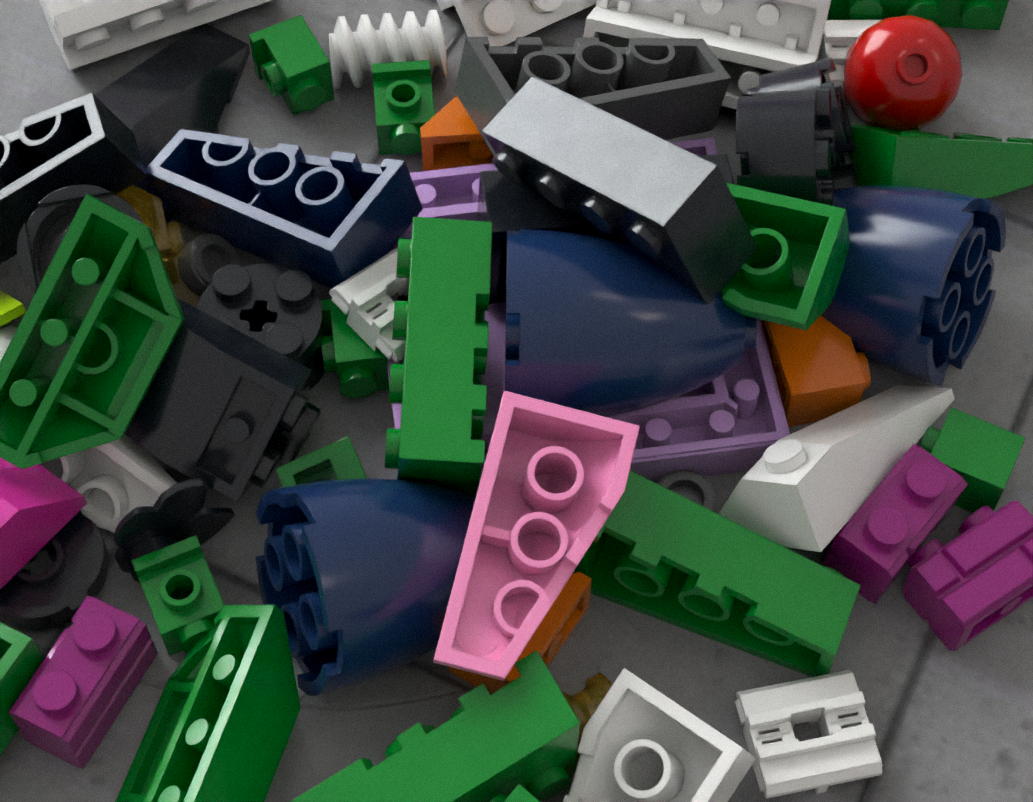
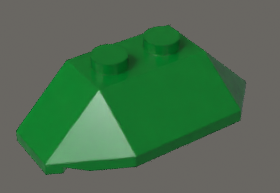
M89 194L85 195L0 361V458L21 469L124 438L185 320L151 228Z
M225 605L214 619L215 627L195 643L169 677L115 802L265 801L301 709L284 612L276 605Z

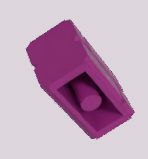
M913 444L839 532L822 564L837 570L844 577L860 584L858 594L876 604L908 565L910 558L924 545L932 532L937 529L949 514L968 484L962 476L921 446L918 447Z
M1013 500L996 512L989 506L978 509L959 527L958 532L961 534L945 546L939 539H934L921 547L908 561V566L911 569L902 588L903 597L923 620L929 622L930 629L949 651L953 650L955 652L1033 598V516L1019 501Z
M93 596L85 598L71 619L73 626L64 629L8 712L14 723L19 726L18 729L26 741L81 769H84L158 654L154 642L150 639L151 635L148 627L144 622Z

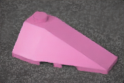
M508 391L503 392L433 663L505 680L622 497L629 475L639 425Z

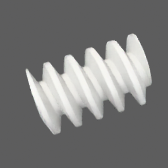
M435 9L429 10L424 27L420 26L414 11H406L402 28H397L391 13H383L379 30H375L369 16L362 14L360 15L356 31H351L345 16H338L334 32L329 33L330 62L334 90L340 88L344 72H348L355 88H361L366 72L371 71L372 73V64L430 60L431 77L434 66H439L446 82L448 81L444 25Z

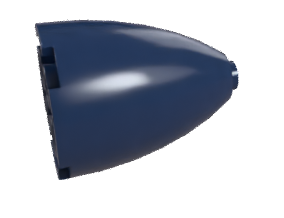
M858 186L835 189L834 206L844 208L847 211L850 246L832 303L821 315L838 329L849 335L855 351L863 352L866 358L892 370L942 386L946 374L944 372L949 364L960 370L965 364L982 333L995 297L996 290L989 288L994 271V260L991 257L992 250L1001 252L1005 247L1006 238L1005 217L1000 204L995 201L950 191L910 186Z
M507 230L505 391L604 417L640 410L676 398L707 384L740 364L743 360L744 350H755L757 318L741 315L725 305L721 291L711 303L706 305L688 287L660 265L623 243L600 237L561 231Z
M362 478L327 480L268 490L262 495L256 512L260 525L268 523L267 538L264 542V555L256 557L263 605H276L284 612L291 656L297 660L303 674L297 675L298 687L304 693L310 696H317L368 681L404 666L437 648L477 494L444 485L412 480Z

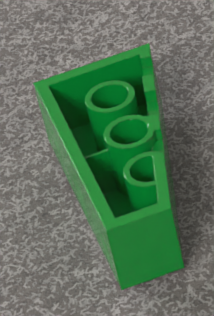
M413 217L411 239L398 238L396 277L409 278L408 301L395 300L392 340L405 341L404 364H391L388 403L401 404L400 429L387 428L384 468L398 469V480H412L444 485L470 493H476L485 457V440H482L486 413L487 385H482V375H485L488 352L489 326L488 321H485V311H488L490 297L492 222Z
M629 470L622 497L574 570V573L581 572L592 578L591 594L810 677L829 674L861 586L844 577L837 570L820 565Z
M536 650L515 663L521 676L494 693H490L487 686L482 683L458 698L462 706L444 724L437 728L432 725L423 726L420 722L396 736V740L385 750L384 756L386 759L373 766L370 759L360 758L290 802H490L500 793H504L508 797L518 784L541 802L565 789L571 782L570 776L576 772L580 722Z

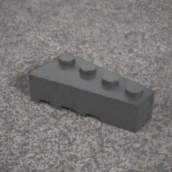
M466 37L455 93L490 151L495 156L496 153L482 130L532 76L664 140L712 131L731 77L703 39L630 38L627 47H613L607 43L600 42L599 38H576L574 47H542L541 37H516L515 46H489L488 37Z

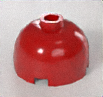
M913 15L885 18L864 30L847 51L843 89L844 95L855 115L869 126L884 127L897 132L920 130L941 118L957 97L963 76L960 52L950 34L931 20Z

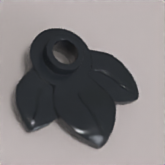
M193 478L179 482L164 491L153 507H136L119 522L113 538L118 546L115 559L122 571L130 573L135 581L140 582L131 560L195 535L201 546L235 516L232 508L203 507L208 489L204 479Z

